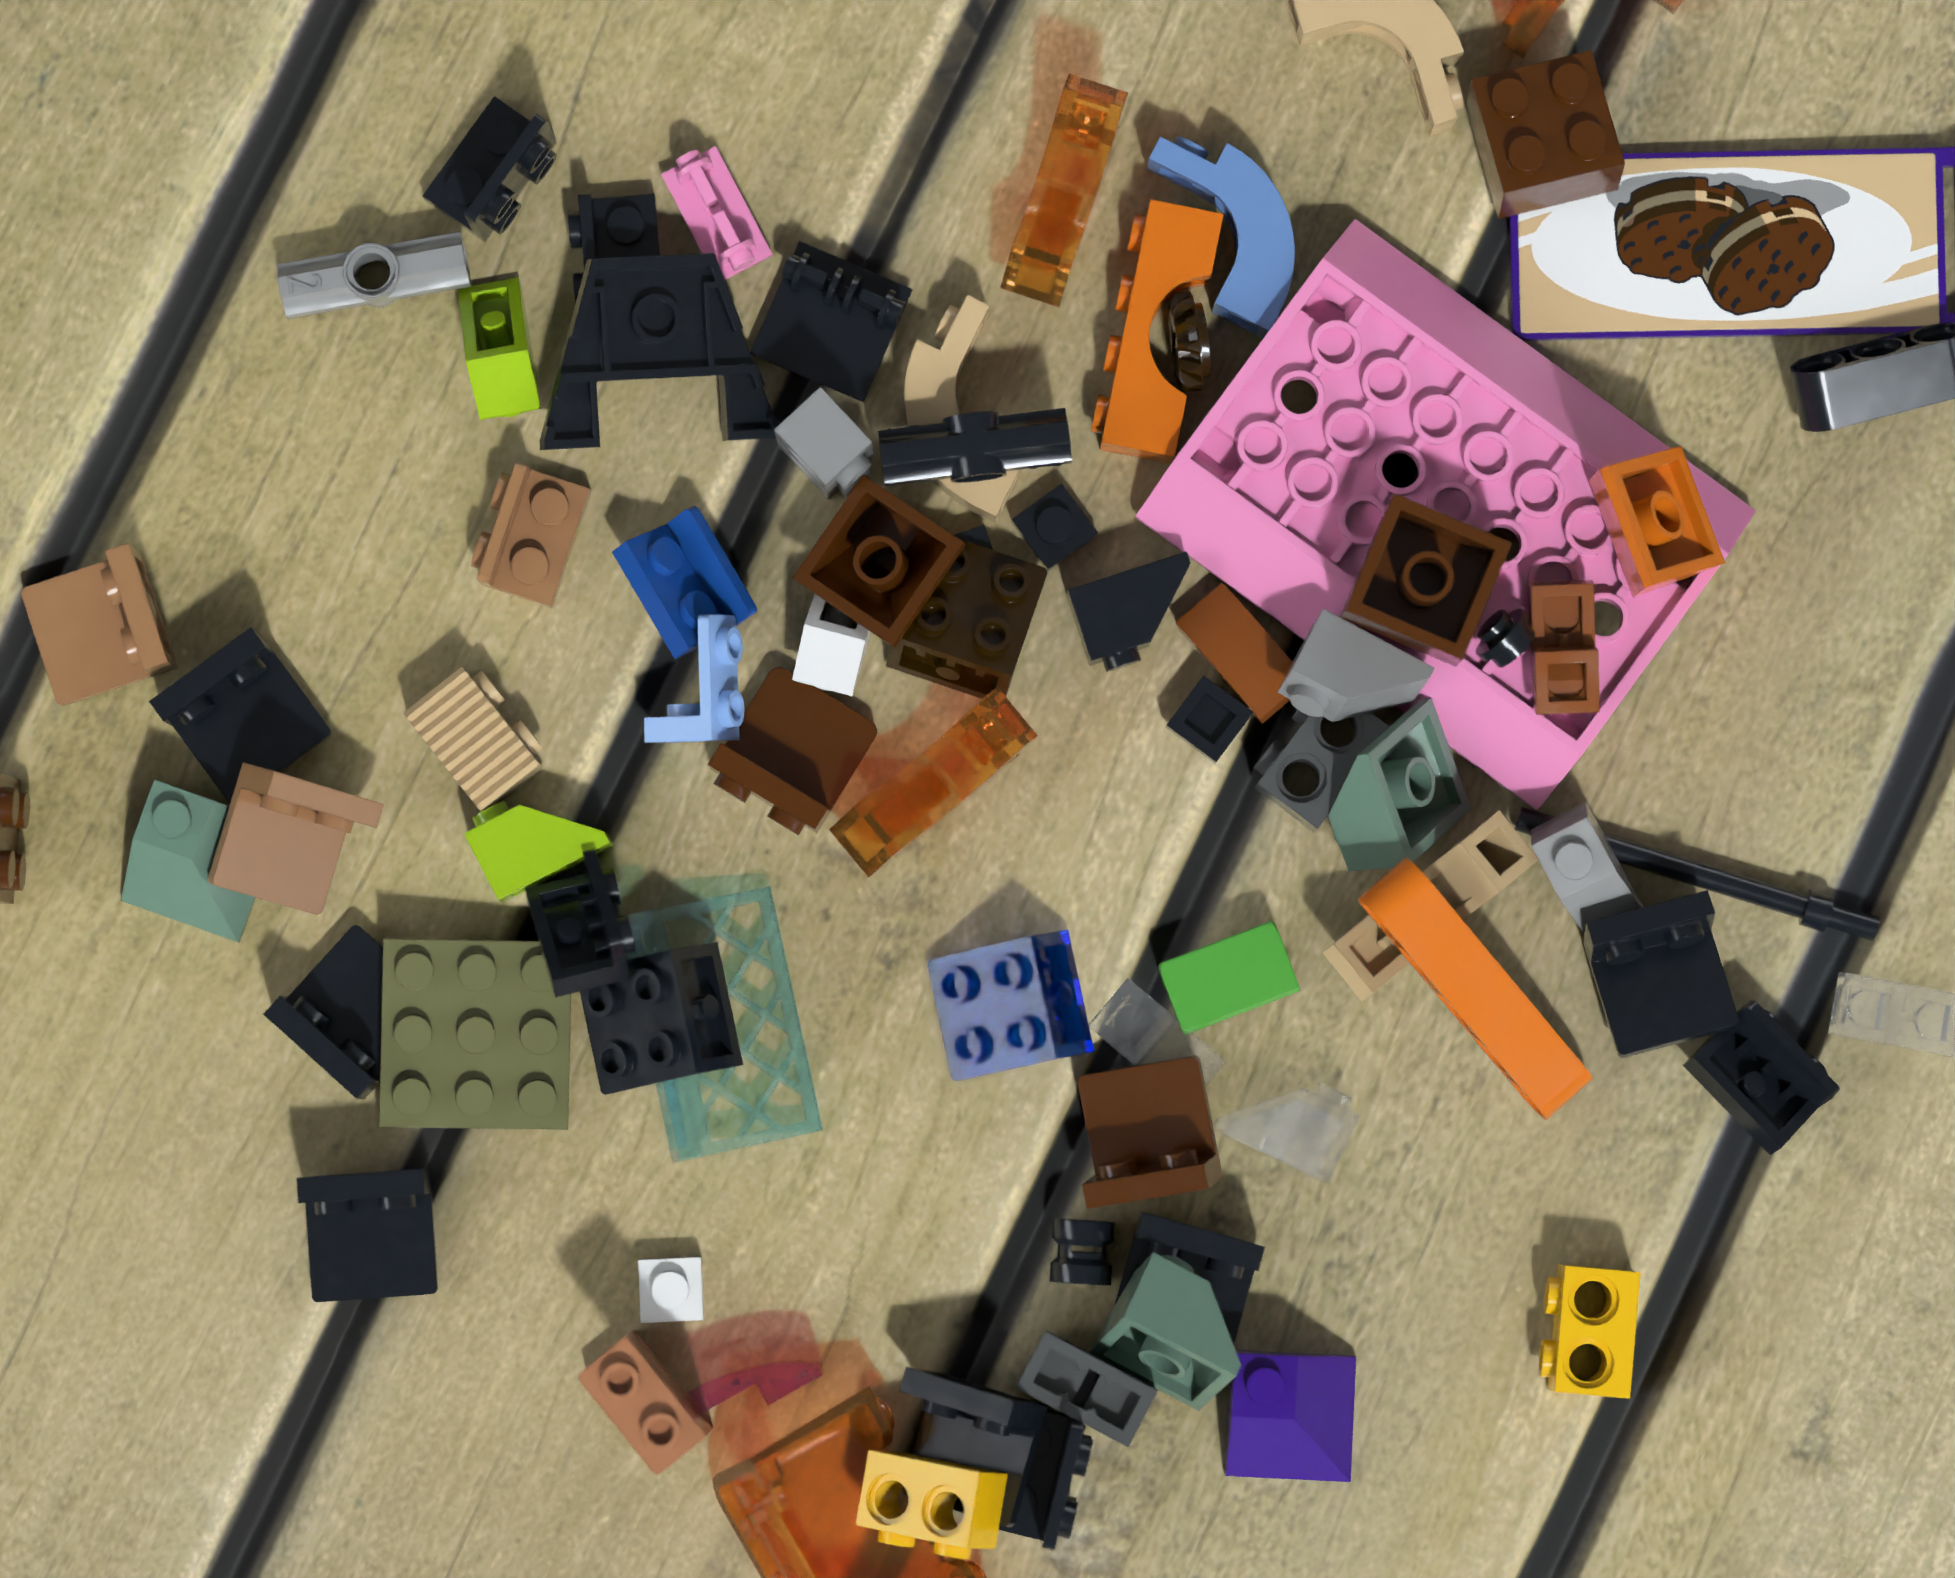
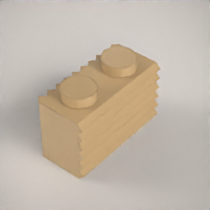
M461 667L403 714L476 807L482 812L500 803L543 769L534 756L544 748L521 719L510 726L496 709L505 699L483 671H480L472 678Z

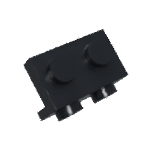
M595 849L582 852L586 873L525 888L527 904L555 998L629 979L625 954L636 951L631 925L627 915L615 916L613 906L621 905L617 880L613 868L601 870Z
M1751 1000L1737 1010L1739 1022L1736 1028L1711 1034L1683 1066L1769 1155H1772L1788 1142L1819 1107L1831 1100L1839 1092L1840 1088L1828 1075L1823 1064L1813 1056L1808 1055L1793 1040L1775 1015L1764 1010L1756 1001Z

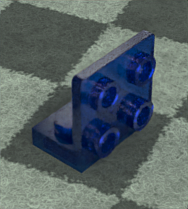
M1068 930L1031 935L933 958L928 961L927 967L949 1070L954 1081L1094 1052Z

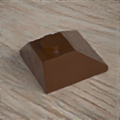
M863 475L792 579L895 648L966 544Z

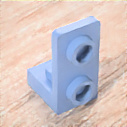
M708 614L698 616L700 704H668L667 717L644 718L645 743L740 740L739 726L744 719L745 707L743 697L738 691L737 664L742 657L743 642L741 634L736 628V618L734 615Z

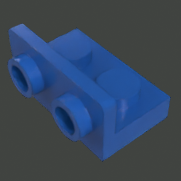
M696 506L685 509L667 524L625 541L612 551L674 659L698 649L697 620L699 615H734L736 627H738L757 612V607L699 508Z

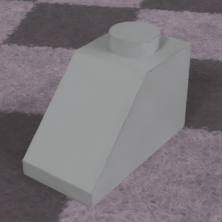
M1323 608L1306 635L1277 693L1289 698L1292 705L1302 713L1313 717L1322 716L1335 722L1413 702L1431 677L1435 668Z
M1587 801L1531 829V846L1561 902L1584 934L1586 922L1643 907Z

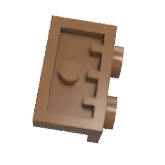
M517 461L511 475L502 472L491 501V508L499 510L492 533L481 532L471 561V567L479 569L477 575L478 582L482 586L553 608L591 494L590 488L532 470L528 465Z

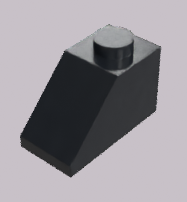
M1187 551L1068 589L1067 599L1089 666L1103 662L1106 672L1141 661L1139 650L1149 647L1190 566Z

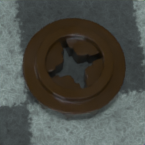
M1191 291L1179 292L1174 294L1168 305L1169 341L1175 376L1177 377L1178 384L1185 392L1200 391L1203 388V378L1209 377L1211 370L1206 317L1202 303L1194 302Z

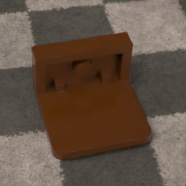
M776 667L768 673L744 713L743 722L739 726L740 740L727 741L725 745L720 743L708 766L719 774L713 784L744 803H746L750 794L756 796L772 806L767 815L768 818L798 836L804 826L818 833L875 740L877 728L873 721L815 686L792 680V672L783 667Z

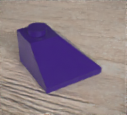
M1236 1350L1241 1367L1237 1376L1229 1382L1225 1476L1351 1482L1356 1356Z

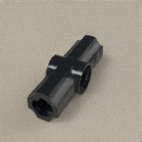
M1065 408L999 416L997 411L970 412L946 417L943 419V423L921 426L911 425L878 431L884 486L950 478L952 483L979 482L1004 477L1007 475L1006 471L1062 466V464L1072 463L1070 434Z

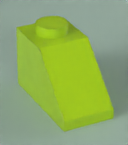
M519 277L458 289L465 360L479 419L514 417L523 412L541 409L537 371Z
M505 801L495 804L472 817L476 827L464 833L497 900L502 903L524 893L525 888L539 885L584 862L583 851L595 849L596 854H599L614 846L609 835L602 830L522 805L509 810Z

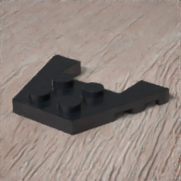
M714 253L592 258L587 260L539 441L540 450L600 447L597 382L717 376L720 389L722 440L776 438L774 429L780 425L778 416L772 412L763 388L765 386L758 365L753 363L741 332L743 328Z

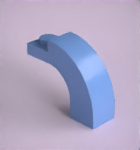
M1176 136L1173 143L1160 137L1149 157L1147 170L1210 202L1220 213L1224 214L1223 217L1226 219L1233 235L1235 245L1234 265L1214 303L1212 313L1264 338L1277 321L1292 282L1295 264L1293 229L1282 197L1267 174L1251 158L1228 143L1215 165L1206 160L1209 153L1200 145L1180 136Z

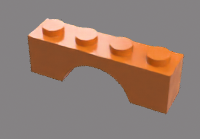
M1150 199L1147 216L1134 215L1128 251L1139 253L1135 276L1122 274L1115 311L1127 313L1123 337L1110 334L1103 369L1105 372L1115 373L1111 396L1098 395L1091 432L1103 434L1100 450L1167 464L1173 462L1187 395L1172 386L1158 370L1150 350V326L1160 308L1175 293L1209 284L1224 214Z

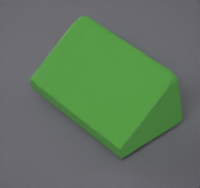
M1273 921L1164 961L1158 966L1163 986L1183 1035L1300 991L1281 936Z

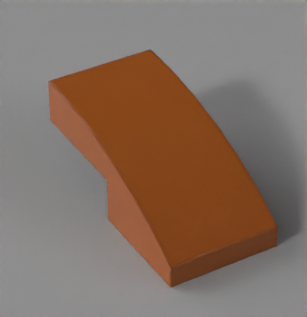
M1592 580L1528 582L1529 626L1535 631V636L1530 643L1536 715L1600 712L1599 650L1595 646L1594 582Z
M1223 583L1219 584L1175 622L1179 631L1219 673L1222 681L1237 698L1254 712L1253 715L1261 724L1290 701L1289 698L1277 692L1293 662Z

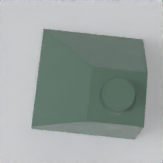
M1432 698L1419 700L1357 755L1328 817L1333 828L1334 838L1341 849L1348 871L1393 868L1404 857L1414 862L1472 809Z
M154 780L132 839L121 901L240 943L256 897L214 886L208 882V876L229 806Z
M1154 1252L1132 1275L1089 1350V1353L1198 1411L1237 1376L1241 1367L1210 1282L1194 1274V1269L1187 1262L1174 1256H1160Z

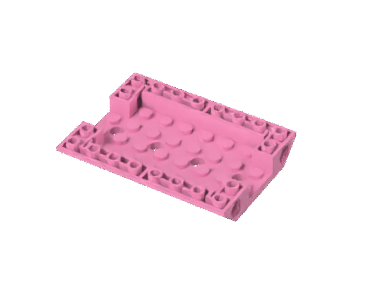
M1356 219L1353 220L1313 270L1178 453L1135 516L1136 519L1182 552L1187 551L1191 559L1303 641L1323 608L1340 617L1387 503L1394 493L1485 532L1497 527L1511 530L1518 539V553L1514 559L1504 562L1464 659L1456 667L1356 624L1353 625L1435 668L1431 677L1413 702L1394 707L1405 714L1419 700L1432 698L1449 747L1536 811L1583 755L1720 567L1712 568L1642 595L1632 597L1589 479L1599 469L1608 465L1667 450L1670 447ZM1293 380H1303L1309 383L1314 388L1317 396L1314 408L1303 414L1289 411L1281 400V390L1284 385ZM1405 454L1414 460L1418 475L1412 485L1398 488L1385 480L1382 466L1384 460L1390 455ZM1687 461L1725 560L1756 510ZM1592 580L1594 582L1595 602L1605 601L1612 604L1620 615V625L1614 634L1610 636L1595 634V646L1599 650L1600 712L1536 715L1530 644L1514 661L1500 668L1492 660L1483 661L1476 654L1477 646L1481 641L1477 637V632L1490 616L1501 609H1504L1508 614L1516 609H1522L1529 616L1528 582Z

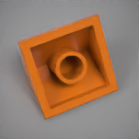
M1681 446L1608 465L1599 469L1589 479L1632 597L1725 564Z

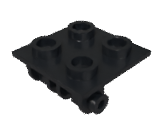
M799 241L794 253L789 255L781 274L783 279L750 354L864 403L913 289Z

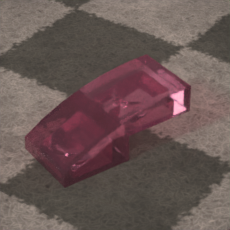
M787 1360L756 1364L710 1379L692 1388L688 1393L700 1414L754 1384L757 1385L766 1404L770 1405L824 1374V1370L819 1361Z

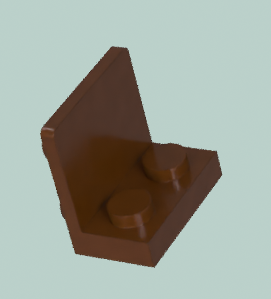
M1192 1055L1083 1074L1078 1078L1077 1083L1095 1175L1082 1184L1087 1209L1205 1190L1223 1178L1201 1060L1198 1056Z

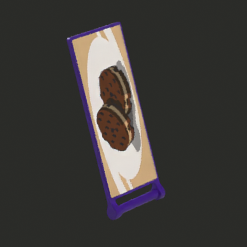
M1955 147L1622 153L1625 166L1618 190L1509 216L1512 333L1523 341L1898 334L1939 323H1955V313H1947L1943 168L1955 169Z

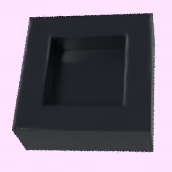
M1062 483L1011 519V523L1043 567L1046 568L1047 572L1098 536L1096 529Z
M1203 675L1165 727L1215 764L1254 712Z

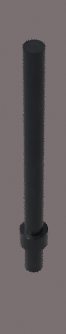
M1521 807L1514 829L1531 835V829L1555 817ZM1603 832L1619 863L1799 918V925L1820 932H1824L1826 927L1871 941L1875 939L1880 917L1835 904L1834 896L1811 889L1806 895Z

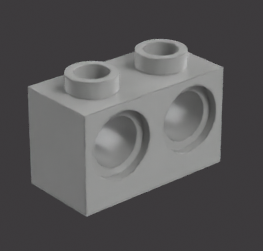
M821 387L774 429L778 446L828 500L839 490L845 497L849 496L863 475L869 477L873 473L870 469L872 465L870 461L874 458L872 441Z

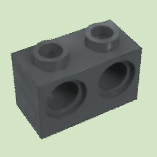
M1297 710L1291 719L1298 723L1300 728L1287 745L1275 739L1254 766V769L1263 775L1254 788L1309 830L1315 832L1329 815L1357 755L1389 728L1387 724L1371 712L1348 718L1354 728L1353 739L1346 746L1335 747L1328 744L1321 735L1320 725L1324 717L1309 716ZM1292 763H1304L1314 771L1316 787L1312 794L1299 797L1292 795L1286 790L1282 781L1283 771L1286 766Z
M1046 1329L1040 1335L1015 1383L1017 1389L1126 1447H1129L1158 1392L1155 1387L1133 1377Z

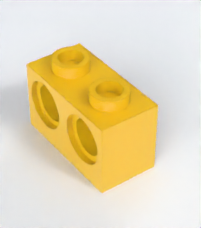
M1558 1264L1557 1277H1547L1544 1293V1313L1553 1314L1554 1318L1552 1340L1542 1339L1539 1377H1548L1549 1390L1561 1393L1630 1399L1641 1272ZM1596 1281L1605 1291L1606 1302L1604 1308L1597 1315L1584 1317L1575 1306V1293L1583 1283ZM1591 1344L1600 1354V1368L1591 1378L1577 1379L1569 1367L1571 1353L1580 1345Z
M868 1450L856 1525L879 1530L877 1541L881 1543L915 1547L916 1538L934 1542L932 1551L934 1554L970 1559L971 1549L996 1548L1008 1473L898 1451ZM904 1486L908 1494V1505L902 1514L898 1505V1496ZM958 1498L961 1499L964 1506V1516L959 1525H957L953 1516L954 1504Z

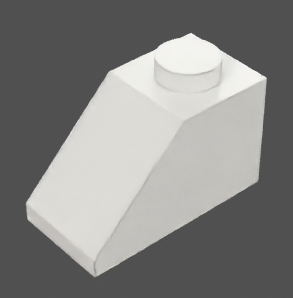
M814 594L804 624L792 680L812 685L822 690L852 696L865 658L871 632Z

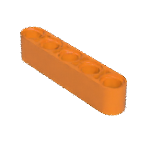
M1407 857L1399 861L1358 898L1359 903L1518 1093L1544 1120H1548L1593 1079L1586 1067L1436 887Z

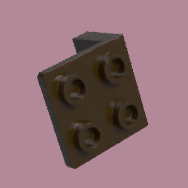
M962 540L966 545L897 646L895 648L890 646L886 667L1003 706L1047 577V570L1042 566Z

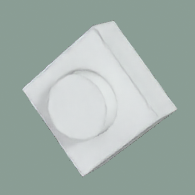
M702 1257L638 1260L641 1323L704 1320Z

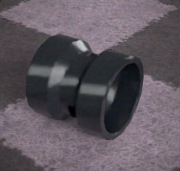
M1053 1219L1052 1238L1058 1244L1057 1257L1050 1263L1049 1281L1070 1284L1111 1285L1112 1266L1106 1259L1107 1247L1114 1241L1115 1222ZM1071 1245L1094 1247V1251H1071Z

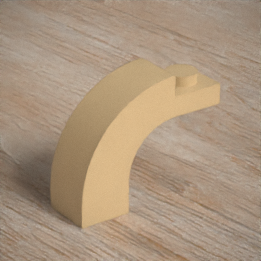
M1286 0L1299 46L1342 34L1367 35L1384 42L1401 57L1409 70L1428 136L1453 129L1458 119L1456 111L1463 109L1464 103L1456 75L1454 73L1445 75L1443 68L1459 64L1464 50L1451 21L1434 0Z
M970 295L966 296L960 309L950 305L934 336L935 339L943 342L940 350L918 339L916 340L907 366L904 385L907 426L943 423L944 418L961 414L956 400L958 378L989 316L990 305ZM1022 469L1006 471L1007 475L1004 477L979 482L952 483L950 478L933 481L959 505L996 524Z
M1499 810L1423 869L1422 873L1463 920L1501 892L1539 859ZM1369 914L1322 952L1361 1001L1372 995L1409 964L1407 959Z

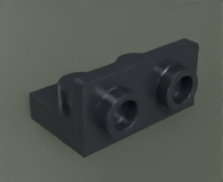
M591 193L578 194L579 211L568 212L571 249L582 248L584 269L587 260L592 258L661 256L655 194L596 199L592 198ZM584 272L573 273L575 304Z

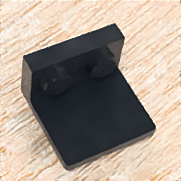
M494 96L423 194L424 200L484 242H486L493 231L501 235L518 214L521 204L516 201V198L529 180L534 184H538L556 160L557 154L552 151L556 140L548 120L537 113L530 121Z
M252 627L149 701L163 722L174 727L229 803H231L242 763L280 773L331 735V729L263 636Z
M1708 890L1586 922L1583 944L1619 1057L1626 1058L1734 1029L1738 1026L1739 1017L1711 931L1715 911Z
M358 925L352 926L288 997L280 995L263 1015L356 1099H366L380 1083L383 946Z
M718 942L669 949L626 960L628 980L580 991L599 1086L604 1095L743 1065Z
M431 1168L296 1178L298 1203H306L312 1299L315 1302L427 1295L438 1291Z
M1140 1211L1115 1304L1134 1272L1153 1252L1160 1256L1169 1255L1187 1262L1194 1269V1274L1210 1282L1234 1345L1254 1271H1259L1265 1247Z
M906 1367L899 1391L922 1398L919 1410L924 1411L912 1454L1008 1473L999 1525L1005 1527L1014 1526L1048 1406L942 1372ZM903 1486V1491L905 1494H907V1491ZM958 1498L953 1510L964 1513L963 1503Z
M1046 1411L1016 1523L1012 1527L999 1525V1530L1040 1540L1042 1548L1053 1551L1055 1550L1058 1537L1070 1539L1078 1507L1077 1497L1068 1495L1072 1476L1074 1474L1085 1477L1093 1445L1092 1436L1083 1434L1085 1426L1083 1423L1068 1415Z

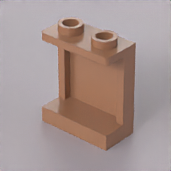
M635 1330L622 1338L578 1376L580 1383L654 1474H661L704 1439L713 1429V1426Z

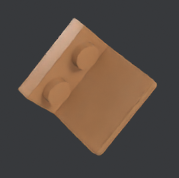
M130 543L106 550L105 553L108 560L24 587L21 590V596L55 700L61 706H66L178 669L141 553Z
M242 763L210 869L208 882L214 886L319 915L322 913L346 832L351 834L354 822L377 828L384 804L276 771Z

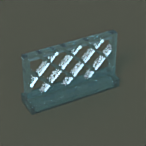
M771 887L758 888L653 911L647 910L628 914L636 948L635 952L628 953L629 960L672 949L669 947L664 922L685 917L690 918L709 931L702 944L712 943L717 936L746 955L727 985L730 998L759 1016L740 1046L741 1056L772 1077L754 1107L724 1088L736 1067L725 1069L717 1083L703 1074L656 1083L672 1163L822 1131L823 1127ZM758 902L764 929L750 948L721 929L734 907ZM723 910L715 924L700 915ZM765 940H767L771 961L758 953ZM753 960L774 973L777 990L765 1008L760 1007L734 990ZM779 1000L784 1022L771 1014ZM766 1021L787 1034L790 1051L778 1070L747 1051ZM792 1062L797 1083L784 1075ZM698 1082L712 1090L704 1104ZM779 1082L800 1095L806 1121L782 1126L761 1112ZM718 1095H720L749 1115L735 1137L711 1142L706 1114ZM756 1119L770 1128L747 1134Z

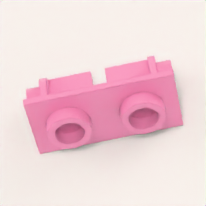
M716 146L701 154L696 149L682 155L676 160L678 166L661 174L702 254H715L724 280L773 256Z

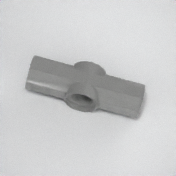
M461 232L383 246L378 243H365L349 252L277 264L280 296L287 319L365 305L383 308L399 299L472 287L468 258ZM373 261H381L388 264L390 276L381 288L367 290L360 287L359 274L366 264Z

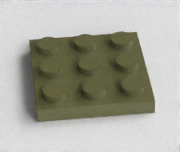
M383 937L379 1127L568 1130L571 994L555 998L538 940Z

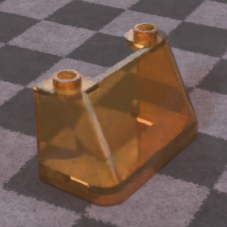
M870 1386L854 1393L717 1473L713 1478V1489L718 1503L761 1578L987 1577L983 1570L973 1561L966 1562L964 1559L953 1557L945 1559L943 1555L932 1553L933 1541L916 1538L915 1547L890 1545L877 1541L879 1530L856 1525L868 1450L883 1451L893 1442L892 1429L895 1427L894 1416L890 1408L880 1397L875 1396ZM903 1488L898 1496V1505L902 1514L908 1505V1495L904 1493Z

